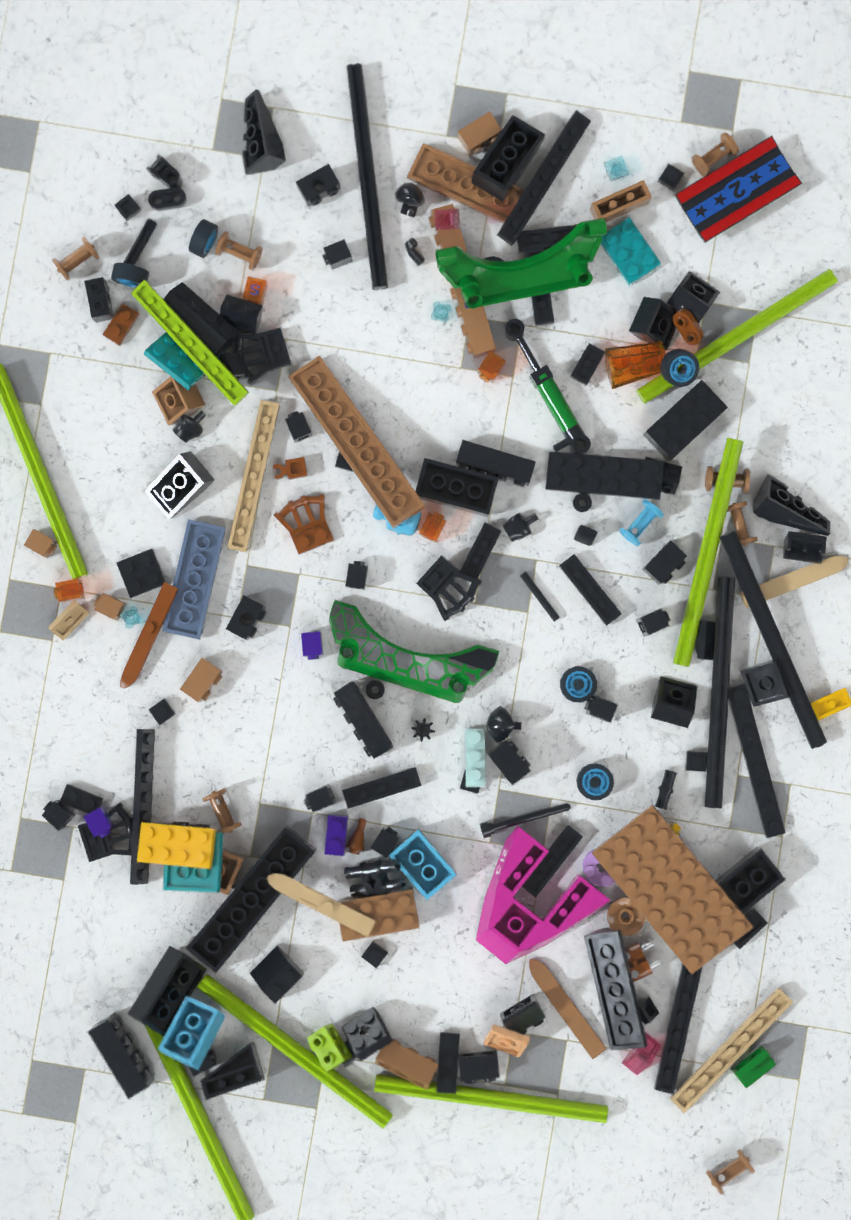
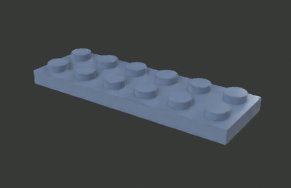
M188 519L173 586L179 590L165 618L163 632L201 640L226 532L225 527Z

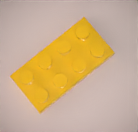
M141 823L137 862L212 869L216 829Z

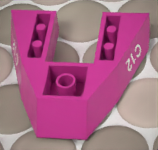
M518 825L507 837L484 898L476 935V941L505 964L548 945L598 912L610 901L607 896L577 874L542 919L521 903L514 895L549 850Z

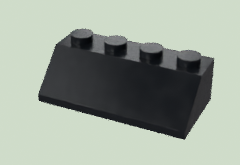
M183 282L170 290L164 297V300L216 357L234 344L239 331Z
M354 681L349 682L334 692L336 696L333 698L338 708L342 706L345 714L343 716L348 724L352 723L355 727L353 733L358 741L363 740L366 745L363 749L368 757L372 756L375 759L394 747Z
M169 946L129 1010L128 1015L165 1037L185 996L190 997L207 969L182 951Z

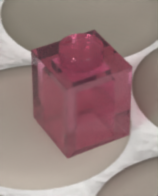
M459 209L435 210L436 230L460 229Z

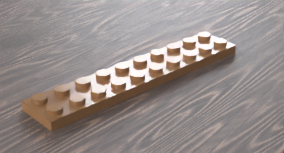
M320 355L288 376L393 529L426 508Z

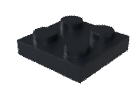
M153 549L116 562L130 598L159 588L166 582Z
M778 660L740 671L753 707L791 696Z

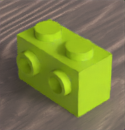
M333 1023L323 1026L307 1037L311 1050L315 1052L320 1066L326 1072L337 1068L352 1057Z

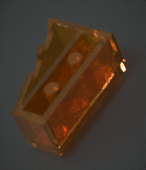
M662 341L605 348V368L611 389L613 390L661 373L660 365L666 355Z

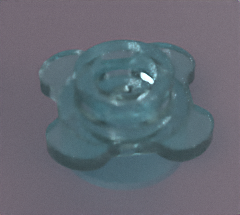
M435 302L431 318L444 323L448 322L451 306Z
M132 606L126 612L122 611L120 617L125 621V627L128 629L143 621V618L137 612L138 608Z

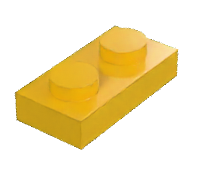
M844 687L810 703L819 721L850 707L851 699Z

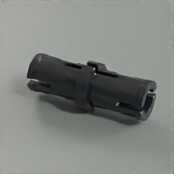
M665 769L662 784L658 788L660 791L655 807L667 810L670 795L674 792L672 788L677 775L676 772Z

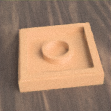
M493 1024L483 1044L520 1057L529 1044L530 1037Z

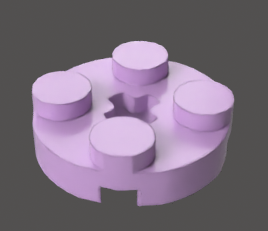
M594 850L589 851L582 863L586 879L596 886H610L615 881L607 871H598L597 864L599 862L592 854Z

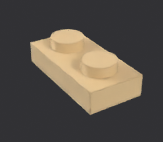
M74 600L48 628L61 640H64L88 616L89 611Z

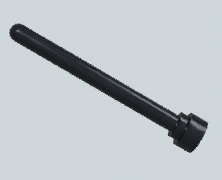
M565 803L494 824L483 822L480 823L483 838L491 837L494 831L569 811L571 806Z

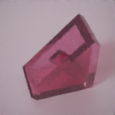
M646 1032L648 1046L632 1049L621 1062L635 1075L640 1074L652 1065L661 1047V1044Z

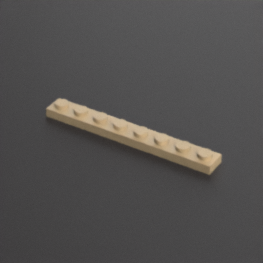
M265 400L260 401L228 549L247 553L280 408L279 403Z
M777 987L678 1088L674 1095L670 1097V1100L685 1113L793 1001Z

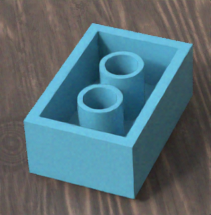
M419 828L389 854L392 860L398 859L400 861L396 865H401V871L426 900L456 876L454 869Z
M185 996L158 1050L172 1059L199 1070L226 1016L215 1008Z

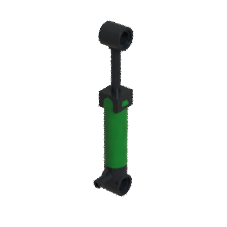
M511 319L506 324L505 335L508 340L517 341L534 371L530 374L529 378L534 387L538 389L565 436L564 440L553 445V449L555 452H558L570 445L572 453L586 454L591 446L590 439L585 435L554 381V376L548 365L540 368L523 338L525 328L523 322L519 319ZM512 326H516L520 332L513 334L509 329ZM576 442H584L585 449L579 450L575 445Z

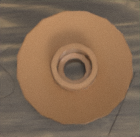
M628 897L615 900L607 911V921L613 931L621 930L622 936H631L638 933L645 923V917ZM625 912L629 914L627 919L622 918V914Z

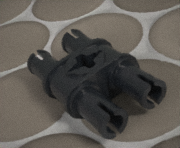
M378 859L374 862H361L359 866L345 867L344 875L349 874L345 876L346 879L361 877L363 884L351 885L350 895L352 897L363 895L370 897L380 894L388 895L391 891L405 890L406 882L401 883L405 881L403 877L389 880L387 875L390 872L400 871L401 865H396L400 861L398 859L390 861Z

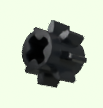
M426 718L423 719L422 723L415 720L417 727H411L412 730H416V734L413 737L420 736L421 742L423 737H427L430 740L429 733L435 732V730L430 729L433 722L425 723ZM422 724H425V727L429 729L424 735H420L421 732L417 731V728L421 727Z

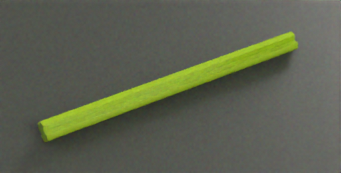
M831 269L826 270L694 353L693 355L696 356L699 362V370L835 285L838 280L834 276ZM682 364L678 366L677 372L681 371ZM661 374L637 389L636 392L645 404L674 385L664 380Z
M0 364L1 405L72 580H78L88 575L87 569L5 367Z
M727 438L673 659L674 664L690 666L699 622L702 617L718 551L719 537L722 534L744 443L738 439Z
M206 974L197 986L205 995L382 1129L386 1127L393 1114L334 1069L326 1072L320 1066L317 1056L210 975Z
M145 1026L237 1220L254 1219L253 1210L183 1064L160 1052L158 1048L164 1037Z
M376 1074L374 1092L598 1123L607 1122L608 1107L606 1105L456 1085V1094L436 1093L437 1082L431 1081L428 1089L425 1090L402 1077Z

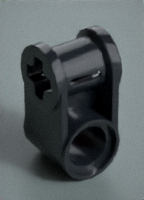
M158 154L156 161L150 167H147L146 170L168 188H181L183 180L179 172ZM171 177H177V179L174 182H169V179Z

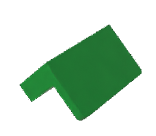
M760 1046L731 1070L744 1087L748 1088L772 1069L776 1063L768 1052Z

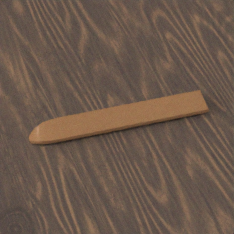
M531 959L529 961V968L534 980L590 1057L594 1059L604 1052L606 1047L549 969L540 961Z

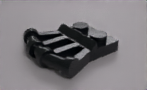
M281 327L259 334H237L233 354L239 353L247 371L245 378L249 386L256 383L267 372L292 365ZM243 340L259 341L257 345L242 349ZM259 350L262 351L263 357L245 362L244 355ZM258 364H266L265 367L254 375L248 369Z
M441 555L416 584L434 600L443 620L447 621L451 616L463 612L469 602H473L478 585H481L482 580L460 572L446 557ZM456 577L471 582L468 592L454 580ZM450 584L463 596L460 602L446 590ZM442 594L454 607L446 610L439 596Z
M121 802L112 808L108 815L111 817L117 812L123 821L114 824L115 827L110 830L126 826L128 834L110 839L109 835L103 838L100 835L94 837L87 823L78 825L89 862L110 855H131L133 818L124 810V805ZM129 839V850L113 849L112 844Z

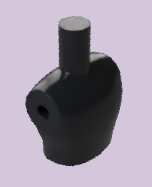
M202 410L194 418L183 415L172 430L181 440L187 443L189 440L202 434L203 428L199 423L207 415Z
M518 513L509 518L502 526L511 542H514L531 534L529 525L539 519L536 513L527 518Z

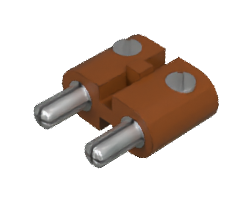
M652 940L642 945H639L637 942L625 948L633 982L653 974L652 969L663 965L660 958L649 964L645 958L643 951L654 947Z

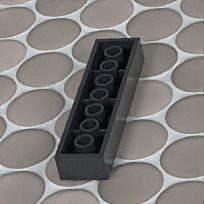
M287 825L186 949L213 972L217 973L280 896L281 893L269 884L267 877L270 874L276 873L294 878L317 849Z

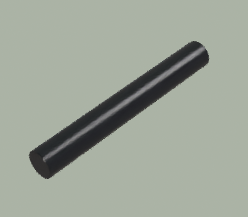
M527 572L520 575L554 622L559 619V615Z

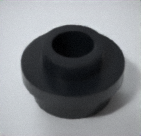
M580 493L573 499V507L578 512H586L592 506V500L587 494ZM579 500H584L586 505L580 506Z
M373 680L367 684L366 694L369 698L379 699L384 695L385 687L380 681ZM374 686L379 688V692L376 694L372 692V687Z

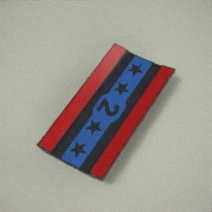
M770 136L676 193L675 197L700 238L706 243L802 185V182L788 164L773 136Z

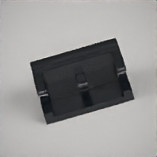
M788 531L784 539L783 559L821 564L826 552L827 537Z

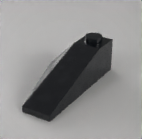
M256 89L245 99L244 122L247 123V130L243 134V140L246 141V151H243L242 158L245 174L247 175L275 170L286 161L283 143L261 93Z
M770 475L765 477L754 499L753 513L769 522L825 536L830 534V521L813 507L808 508L801 501L802 498L799 495L795 497L788 492L787 489L789 487Z

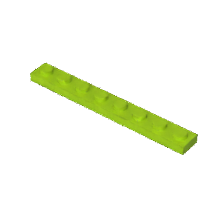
M143 280L131 294L234 406H237L250 392L146 280Z

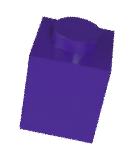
M321 632L301 633L303 656L308 657V660L319 659V655H323Z
M104 806L83 816L94 837L100 835L103 838L112 833L110 829L115 827Z

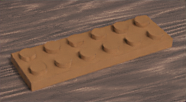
M425 143L422 144L407 175V179L501 223L505 222L524 192V189L514 186L505 201L502 202L471 183L476 167Z

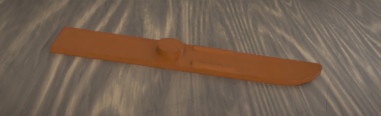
M167 582L163 583L124 668L120 680L121 688L130 687L139 677L179 590Z

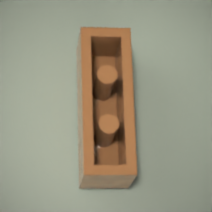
M642 180L593 202L590 212L594 219L604 218L607 223L649 204L652 196L645 181Z
M392 1038L393 1041L380 1049L375 1064L427 1090L439 1064L429 1056L423 1057L419 1055V1052L411 1047L407 1049L401 1046L399 1041Z

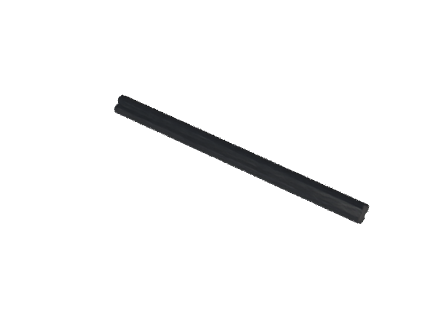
M360 63L349 64L346 67L372 289L385 290L388 288L363 68Z
M735 530L719 537L770 656L773 661L778 660L791 694L789 697L807 741L811 749L821 747L827 743V740Z
M726 576L718 577L705 792V807L722 808L736 579L735 577Z

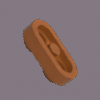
M678 310L673 316L676 328L686 343L697 345L704 336L701 327L689 310Z

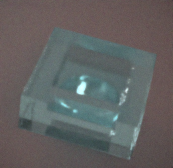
M623 156L604 162L610 182L629 174Z

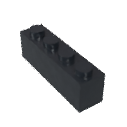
M462 440L456 459V464L461 468L474 469L479 473L487 475L491 474L503 482L511 480L514 481V485L519 487L529 486L536 461L466 440Z

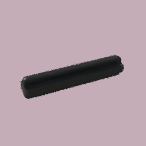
M147 219L123 263L136 264L157 226L154 220Z

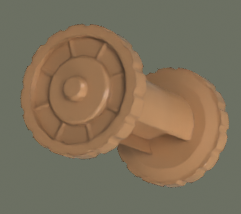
M724 132L721 134V142L702 157L697 154L691 157L694 167L703 177L710 173L709 168L727 154L730 153L735 156L739 153L736 142L728 133ZM725 147L726 150L722 151L720 148Z
M224 231L217 243L215 254L220 256L223 252L242 259L249 263V269L253 271L261 258L263 247L257 246L253 250L229 239L230 233ZM230 244L233 247L229 249L227 248V245Z
M85 236L81 238L84 244L59 262L55 258L52 259L58 268L57 271L67 281L70 279L68 273L93 255L96 259L100 258L94 250V245H90Z
M707 466L705 491H711L712 486H716L719 472H713L712 466ZM747 468L744 469L743 474H736L733 487L741 488L742 494L748 493L750 485V470Z
M747 501L732 503L727 509V512L731 513L737 536L743 546L758 541L757 537L749 538L741 508L748 505Z
M226 788L217 792L214 790L210 795L202 798L203 802L210 801L222 828L217 833L223 834L231 833L233 829L242 826L241 822H234L222 794L227 791Z
M740 1149L737 1150L739 1157L715 1174H712L709 1170L706 1172L712 1181L711 1185L716 1187L720 1195L724 1194L722 1188L724 1185L747 1169L751 1173L755 1172L749 1163L750 1159L746 1158ZM719 1175H724L725 1180L719 1181Z

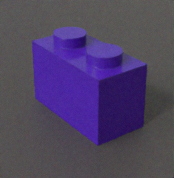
M328 815L325 854L345 855L348 815Z

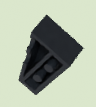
M249 1043L200 1080L206 1100L265 1080L255 1043Z

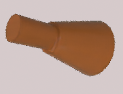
M359 818L357 829L345 846L349 848V853L359 855L360 852H364V829L367 820Z

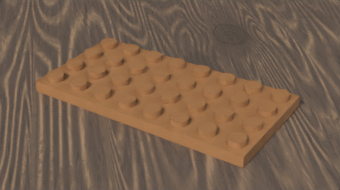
M653 804L592 851L593 856L691 974L753 928L751 922Z

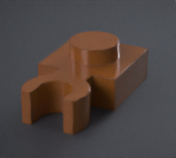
M304 457L285 460L286 466L280 464L273 465V469H281V474L275 475V479H282L285 475H288L289 480L308 477Z

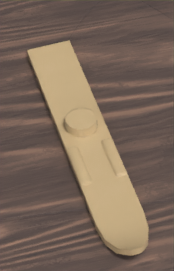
M833 556L822 560L821 564H811L762 583L759 586L765 600H769L840 572L847 566L848 559L844 556ZM743 591L739 592L745 608H748L749 605Z
M276 873L270 874L267 877L269 884L280 893L367 937L376 922L291 877Z

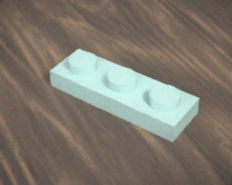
M465 729L466 787H485L484 729Z

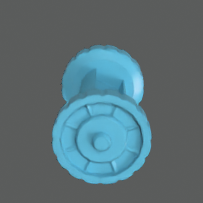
M646 499L642 502L645 507L630 527L627 530L624 528L619 530L620 534L627 541L637 547L641 544L638 537L655 517L662 518L664 516V513L657 506ZM633 528L637 529L636 534L632 533Z

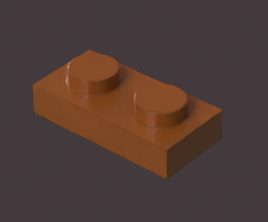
M122 303L102 335L120 346L140 314Z

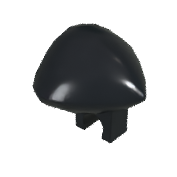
M404 183L395 191L396 200L403 203L400 213L407 215L409 210L408 216L414 218L418 207L425 204V197L422 191L413 183Z
M501 706L490 713L486 723L489 735L497 743L505 740L513 729L521 730L522 722H514L510 713Z

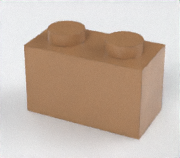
M488 112L458 131V139L469 156L472 154L477 155L485 149V146L494 143L502 129L491 112Z
M201 658L180 690L198 703H201L202 700L206 701L212 693L209 690L213 685L217 686L223 677L221 673L223 671L205 658Z

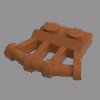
M319 494V496L302 495L298 500L288 501V504L283 509L273 514L289 531L299 555L334 541L325 519L324 494ZM319 503L320 519L315 521L309 504ZM303 505L311 522L304 526L296 508ZM290 511H292L298 528L293 529L283 519Z

